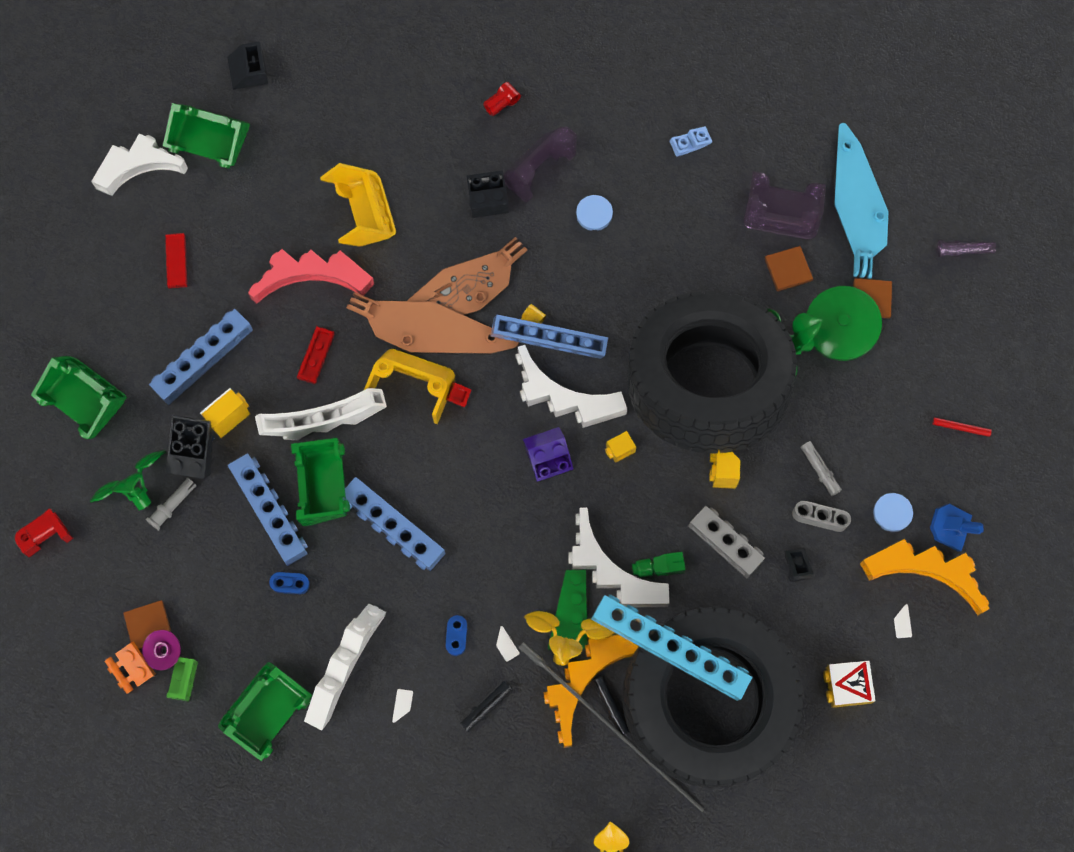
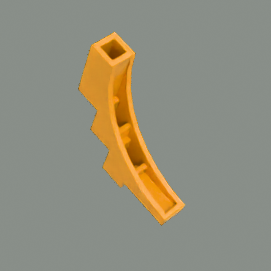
M903 539L864 559L860 563L869 581L883 575L895 573H915L929 576L957 591L970 604L977 615L990 609L987 598L981 595L978 590L977 581L970 576L976 570L974 568L975 563L966 553L945 563L943 553L939 549L937 550L936 546L914 556L912 545Z
M613 635L601 640L588 639L585 651L586 657L591 659L568 662V668H564L566 681L570 680V683L567 684L581 696L586 686L598 673L621 659L632 657L638 645L620 635ZM562 684L547 686V692H543L545 704H549L550 709L558 708L554 712L556 723H560L561 731H557L559 743H563L564 748L572 747L571 727L578 699Z

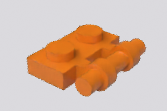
M134 641L115 653L119 659L118 662L115 663L112 657L104 661L108 666L107 670L110 674L113 673L119 682L118 686L120 689L123 688L126 694L134 690L130 685L131 681H134L138 687L156 674L145 662L143 654ZM121 666H124L128 672V677L125 678L119 669Z

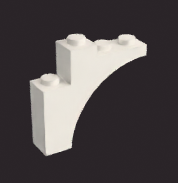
M139 134L130 150L122 146L112 145L91 182L97 190L113 196L123 183L141 173L153 170H172L185 174L188 167L181 156L176 154L173 156L165 149L159 148L155 138L150 135L144 136Z

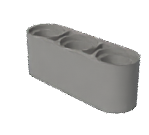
M808 501L798 502L792 511L793 518L798 522L837 532L844 531L851 523V516L848 512ZM798 508H804L807 515H801L798 512ZM817 513H823L826 516V520H820L817 517ZM836 518H843L845 525L838 524Z

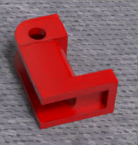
M49 509L21 528L15 535V542L22 553L30 557L41 549L39 544L56 532L66 543L74 538L58 515Z

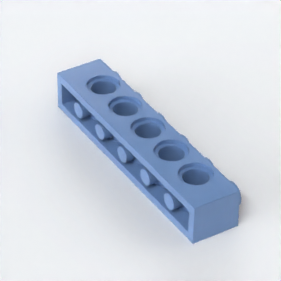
M236 309L227 312L218 324L212 325L207 334L199 337L190 349L184 350L175 362L169 363L166 370L156 375L149 385L167 405H170L253 331L250 323ZM233 328L230 333H225L226 329ZM213 341H219L217 345L211 346ZM199 353H204L202 358H196ZM190 365L187 371H182L183 367ZM171 378H176L174 383L168 384Z
M496 315L493 318L490 335L491 337L598 359L605 356L608 337L502 315Z
M247 453L228 464L229 469L285 564L289 566L307 555L308 553L305 548L308 546L303 537L298 538L295 532L298 531L293 521L289 522L286 518L289 514L284 505L279 506L276 500L279 497L274 488L270 490L267 486L270 482L265 473L260 474L257 469L261 466L256 458H251ZM249 473H255L253 479L246 480V476ZM258 489H264V493L261 496L255 495ZM274 505V508L271 512H265L266 506ZM277 521H283L281 528H274ZM293 537L291 544H284L285 538Z
M357 477L345 488L346 500L349 501L350 509L353 507L357 510L356 514L363 521L369 520L372 523L371 527L379 534L381 531L386 534V539L395 546L397 543L402 548L400 551L408 558L410 556L417 560L415 563L421 569L425 570L427 568L431 571L446 554L441 546ZM360 498H367V502L364 505L357 504ZM379 509L382 511L379 517L372 516L374 510ZM389 522L397 523L394 529L386 528ZM404 534L412 536L407 542L402 541L401 537ZM419 546L426 547V551L423 554L416 552Z

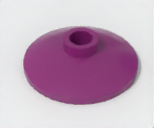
M157 630L145 639L142 652L145 662L151 668L167 670L178 661L181 647L179 640L172 632ZM164 646L167 649L166 653L163 652Z

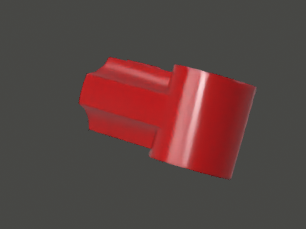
M505 82L499 87L496 94L483 103V106L490 115L494 116L506 106L516 104L521 95L509 82Z

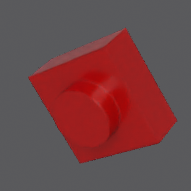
M452 382L446 401L465 407L472 389Z

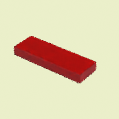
M185 234L165 235L167 287L169 289L187 287Z
M316 326L297 379L316 384L334 338V331Z

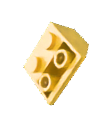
M718 450V453H710V463H713L709 473V481H713V487L736 489L740 480V459L733 452L720 453V450Z

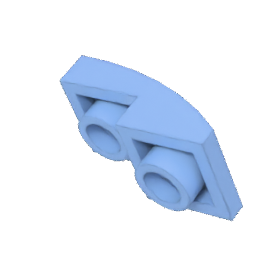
M704 126L689 130L688 134L672 137L669 142L677 157L711 144L712 139Z

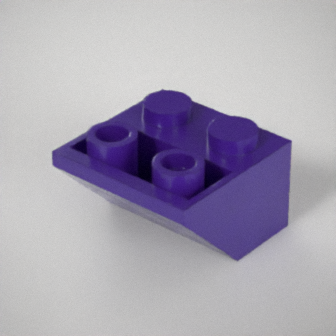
M559 427L523 439L537 482L573 470L566 440Z

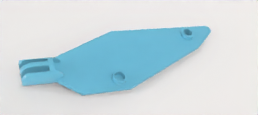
M841 123L838 128L834 205L854 254L853 277L859 275V278H864L866 275L867 279H871L873 257L887 246L888 209L861 143L847 124Z

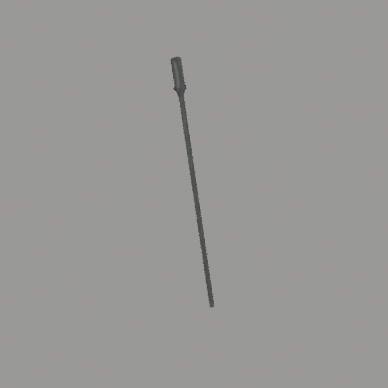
M525 642L518 647L536 663V666L538 665L550 673L701 812L704 811V808L667 774L655 767L632 742L545 664L543 657L541 658Z

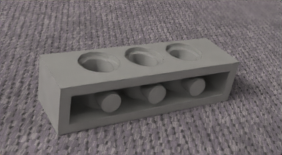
M705 506L694 517L688 527L744 577L748 578L765 559L762 556L763 552L757 547L753 548L743 534H737L733 530L734 527L728 521L720 519L715 509ZM715 524L718 530L712 532L709 530L708 525ZM730 537L733 543L727 545L723 542V538ZM738 550L746 551L747 557L741 558L738 555Z

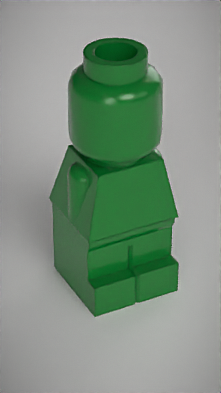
M683 552L663 554L654 557L652 561L651 559L637 560L636 563L632 564L633 575L647 577L652 576L653 573L657 576L684 574Z

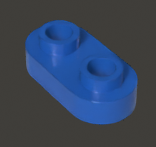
M277 572L271 576L269 581L270 587L277 593L304 594L310 587L309 579L300 573ZM278 581H284L282 586H277ZM298 582H303L301 588L297 587Z
M456 615L451 617L447 623L446 649L449 654L459 656L466 649L467 622L462 616ZM454 623H461L460 628H454ZM458 642L459 647L453 648L452 643Z

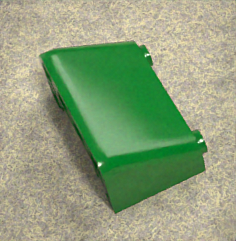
M172 103L163 146L169 148V152L179 154V151H186L220 162L219 166L230 168V166H234L250 123L192 106Z
M71 356L52 357L31 394L38 404L42 406L54 405L79 424V435L85 439L95 438L127 399L124 393L83 362Z
M338 438L291 444L292 454H296V461L294 463L297 467L300 502L298 507L301 509L296 510L297 521L303 526H310L346 516L347 512H350V504L346 500L342 458V455H345L344 444L340 443Z
M268 662L261 668L218 724V728L262 761L263 758L266 759L273 751V748H271L273 738L296 709H305L310 704V698L313 695L272 663Z

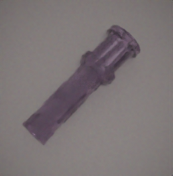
M939 240L937 243L938 257H943V255L958 257L961 254L973 253L994 254L996 249L993 248H996V243H961L958 240L953 242Z

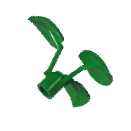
M767 309L768 312L770 311L781 322L780 316L776 311ZM801 313L796 316L792 325L795 334L790 335L796 355H800L801 351H811L813 349V338L821 326V319L807 313Z
M165 450L157 451L144 456L134 466L138 471L137 473L129 475L124 480L111 481L103 485L95 492L90 502L102 500L113 492L123 493L129 501L134 503L138 510L146 508L151 504V500L146 494L148 490L145 487L142 470L152 465L162 454L167 452ZM140 480L142 488H134L136 483Z

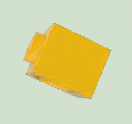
M626 431L607 441L605 452L609 459L613 458L616 463L635 453L636 446Z

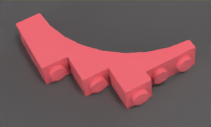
M281 249L279 252L274 253L269 261L272 269L267 270L263 278L251 286L248 293L257 304L273 291L296 282L309 280L326 281L341 285L363 296L375 284L373 277L341 250L337 254H333L329 258L328 263H326L312 250L304 253L300 257L299 262H297Z

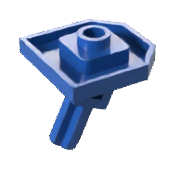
M945 504L935 509L930 525L936 541L958 552L963 549L967 533L981 534L984 531L982 523L971 522L972 515L951 504Z

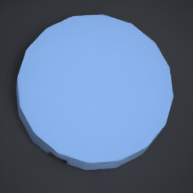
M587 196L577 205V221L587 230H602L612 220V206L602 196Z
M889 493L880 497L875 503L873 515L876 523L882 529L889 532H899L912 521L913 509L909 500L904 496Z

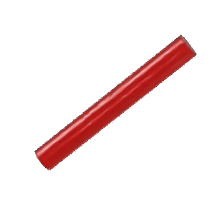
M936 417L933 418L932 425L990 437L992 431L991 429Z

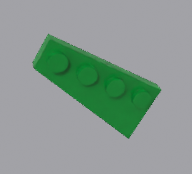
M566 570L555 615L560 621L559 626L555 627L557 629V636L576 640L579 633L583 630L581 623L587 619L586 570ZM586 634L579 640L583 650H585V645H587Z

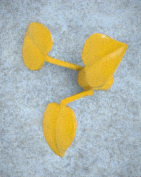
M535 611L524 616L527 624L533 630L553 632L554 636L549 639V646L554 654L553 661L561 666L567 665L571 658L581 654L583 647L579 640L584 634L590 639L595 640L605 639L614 635L613 631L591 619H586L581 623L583 630L579 633L576 640L568 639L567 637L557 636V629L555 627L559 626L560 621L553 614Z
M609 822L595 836L594 845L600 849V852H604V850L606 852H617L618 850L619 852H624L623 849L629 845V838L618 826Z

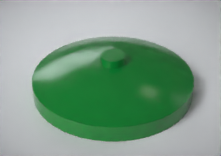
M837 286L827 289L812 301L807 310V314L822 320L821 326L813 338L814 349L829 359L849 361L862 357L874 347L880 336L882 317L879 307L872 297L860 289L850 286Z

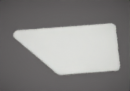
M907 604L894 618L897 638L912 637Z
M501 626L496 646L505 661L508 662L519 655V651L504 627Z
M397 690L393 723L410 711L413 691Z

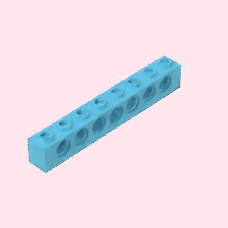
M603 596L591 620L736 701L742 699L752 679V676L748 675L749 671L740 666L735 668L729 664L730 661L722 656L717 658L711 654L712 651L704 646L699 648L692 644V639L684 635L680 637L674 634L675 630L666 625L662 627L656 624L657 620L638 614V610L633 606L627 605L626 607L620 604V600L615 596ZM612 611H620L622 620H614L612 618ZM635 620L639 622V631H634L631 629V621ZM650 631L658 633V641L650 640ZM668 641L676 643L677 649L675 652L667 648ZM687 651H692L695 654L694 662L686 659ZM706 661L713 664L714 669L712 672L705 670L704 663ZM724 671L732 675L730 683L724 681Z

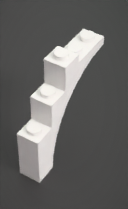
M525 345L518 347V354H515L518 365L522 364L524 371H521L524 382H526L522 383L520 395L522 401L527 402L528 407L547 401L549 410L554 412L555 417L577 411L575 412L577 422H581L583 428L627 414V407L622 392L607 395H590L564 388L550 380L539 370L531 359Z
M367 388L358 394L332 404L290 413L258 414L255 416L259 435L283 436V440H299L311 432H328L341 424L356 425L387 406L382 389Z
M579 508V514H576L575 517L576 525H579L580 533H576V544H580V546H572V552H568L569 564H572L573 569H596V571H592L593 583H596V588H620V590H617V598L620 600V604L626 607L627 605L633 607H668L669 584L653 583L639 579L615 565L601 550L594 538L589 523L588 508Z
M368 604L360 615L354 618L346 627L339 648L331 656L324 677L315 687L304 722L320 730H323L329 722L351 671L374 631L384 619L385 611Z

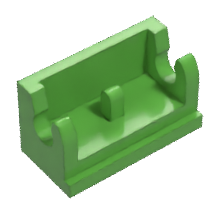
M179 657L174 665L167 698L183 701L190 700L198 665L196 660Z

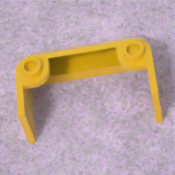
M339 163L320 177L321 181L334 183L337 194L349 199L357 227L338 239L339 243L361 247L389 239L396 234V228L384 188L376 172Z
M396 349L387 350L375 362L364 390L376 388L380 377L386 378L390 376L393 370L428 382V392L438 398L432 413L434 423L438 424L447 402L446 398L452 382H455L453 370Z

